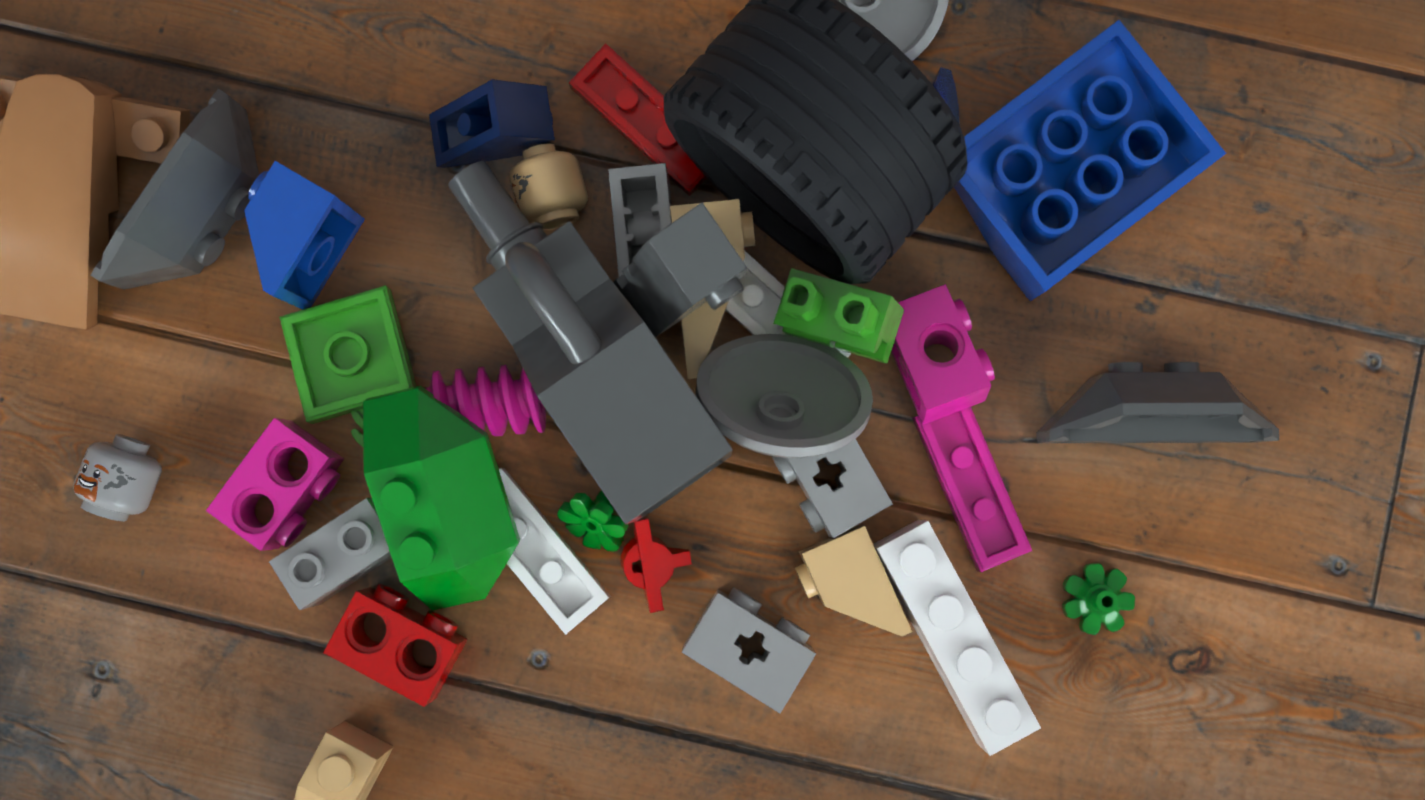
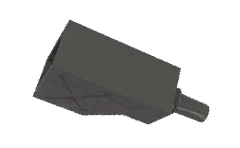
M485 161L473 163L457 173L449 182L448 187L489 247L490 252L486 256V262L491 264L496 272L472 288L511 343L537 397L625 525L644 518L730 458L733 452L730 444L645 322L609 278L570 221L547 236L543 230L542 223H529Z

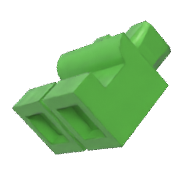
M791 268L773 324L783 326L782 331L786 335L795 336L834 348L835 345L838 350L887 364L904 309L891 295Z

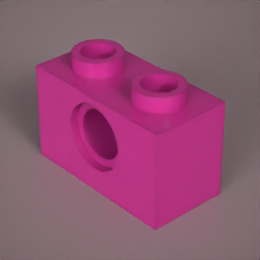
M945 284L898 302L903 307L904 313L891 353L922 424H927L986 401L992 386L990 381L995 379L994 371L984 349L975 350L967 331L972 329V324L962 300L957 299L953 301ZM933 344H942L952 351L954 358L944 363L935 362L926 355L925 349Z

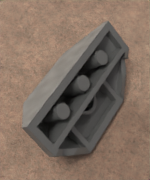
M217 89L210 98L209 105L200 110L181 134L116 229L103 252L102 261L100 260L93 269L92 277L100 282L125 290L200 274L205 266L211 265L220 256L225 246L224 237L236 220L238 221L245 217L244 210L250 202L248 197L250 188L259 176L247 110L228 94Z
M1120 362L1108 364V373L1090 377L1036 432L1037 443H1259L1279 441V428L1222 373L1200 372L1198 362L1165 363L1164 372H1143V363Z

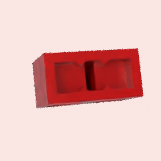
M378 584L376 590L369 587L356 591L323 653L419 705L427 706L437 698L468 639L456 633L458 624L448 617L430 610L424 616L407 607L406 604L409 598L393 588ZM370 612L378 614L386 624V634L381 642L371 640L364 631V620ZM417 639L426 640L434 646L437 659L433 668H424L414 660L412 651Z

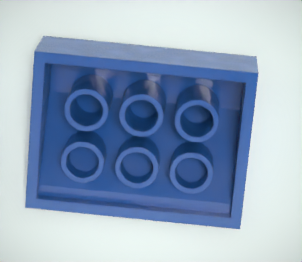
M1117 20L964 136L967 151V170L954 188L996 259L1029 301H1032L1219 160L1226 152L1123 23Z

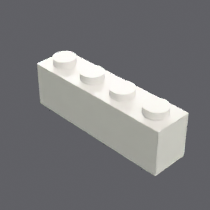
M916 520L874 543L873 545L894 592L976 743L991 756L1041 729L929 521Z

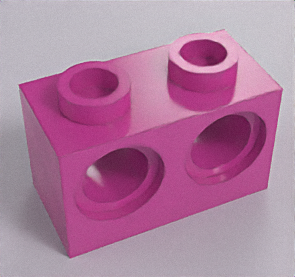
M273 418L206 509V512L260 551L279 549L281 545L288 547L303 531L307 520L302 516L315 499L318 501L323 500L337 484L340 474L336 470L344 458L293 421ZM301 450L307 457L308 468L306 473L296 480L288 470V461L294 452ZM264 495L271 500L274 507L273 517L267 525L261 524L255 515L256 503Z

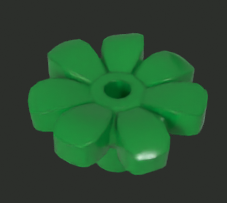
M602 490L599 491L593 502L587 494L576 493L570 502L564 501L557 512L558 518L566 523L565 527L575 537L585 535L583 546L586 548L600 550L603 546L607 551L615 552L624 541L622 536L625 535L628 529V524L625 525L620 516L612 514L614 507Z
M1089 563L1083 567L1085 579L1076 575H1068L1062 587L1064 591L1073 595L1074 598L1064 601L1062 610L1068 618L1075 619L1082 616L1079 622V628L1082 632L1096 635L1100 631L1101 623L1105 629L1111 632H1116L1124 626V619L1119 611H1130L1135 607V596L1132 593L1120 591L1127 582V577L1124 573L1114 568L1105 574L1101 564Z

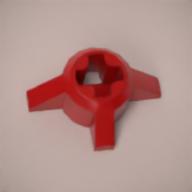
M642 518L634 522V538L624 546L620 564L626 578L634 586L644 589L649 612L654 613L664 610L660 588L670 580L674 568L691 565L692 562L689 549L667 547L660 538L651 535L649 519ZM641 560L642 571L639 565H632V563Z

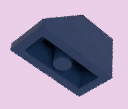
M492 79L429 114L436 166L441 168L522 156L523 151L530 147L548 144L555 140L547 86Z

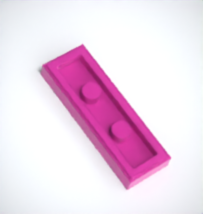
M972 408L963 409L924 425L919 415L913 417V422L977 571L983 572L1031 552L1032 548Z

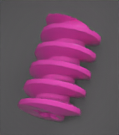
M500 365L497 382L490 381L485 367H478L473 384H468L462 369H455L452 385L446 386L439 370L433 371L430 386L426 387L434 395L433 397L459 412L482 430H484L485 424H487L493 436H503L508 421L515 434H525L530 418L539 433L545 432L546 409L537 397L523 367L519 380H513L507 365Z

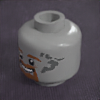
M120 434L115 435L113 443L95 442L91 444L86 450L73 483L75 494L83 500L81 508L94 515L122 522L127 521L129 515L140 514L146 511L162 473L161 464L155 458L147 455L150 445Z

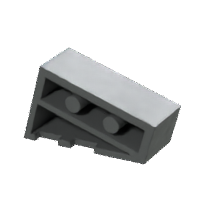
M702 202L648 239L633 257L637 266L634 263L626 266L622 271L624 275H621L613 282L656 338L706 302L713 310H716L741 293L744 287L739 280L747 275V267Z

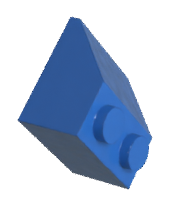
M274 161L269 171L262 172L253 182L248 196L250 202L244 210L263 291L304 310L312 307L365 219L332 193L279 162Z

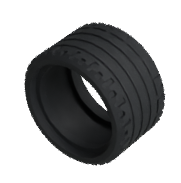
M750 0L744 9L731 20L725 31L720 33L707 47L705 54L700 55L687 69L685 75L680 77L664 95V116L670 132L683 151L728 200L739 199L741 212H752L753 223L795 257L824 276L847 284H865L870 282L886 264V260L890 259L903 245L905 238L913 234L924 221L925 216L929 215L967 170V151L964 135L959 123L940 93L894 43L869 22L837 0Z

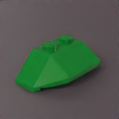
M420 385L366 398L363 401L364 476L400 583L433 611L486 599L518 546L520 537L487 432L453 408L435 399L431 392Z

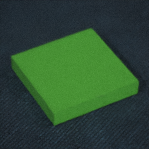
M386 285L279 317L306 422L315 424L351 413V411L363 408V401L366 398L416 387L392 292Z

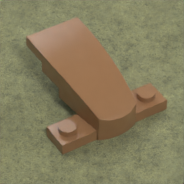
M36 74L21 79L0 75V314L88 330L97 325L98 280L92 277L91 273L98 262L102 261L103 252L109 243L108 214L119 210L117 155L162 164L181 134L190 124V109L122 97L120 92L85 77Z

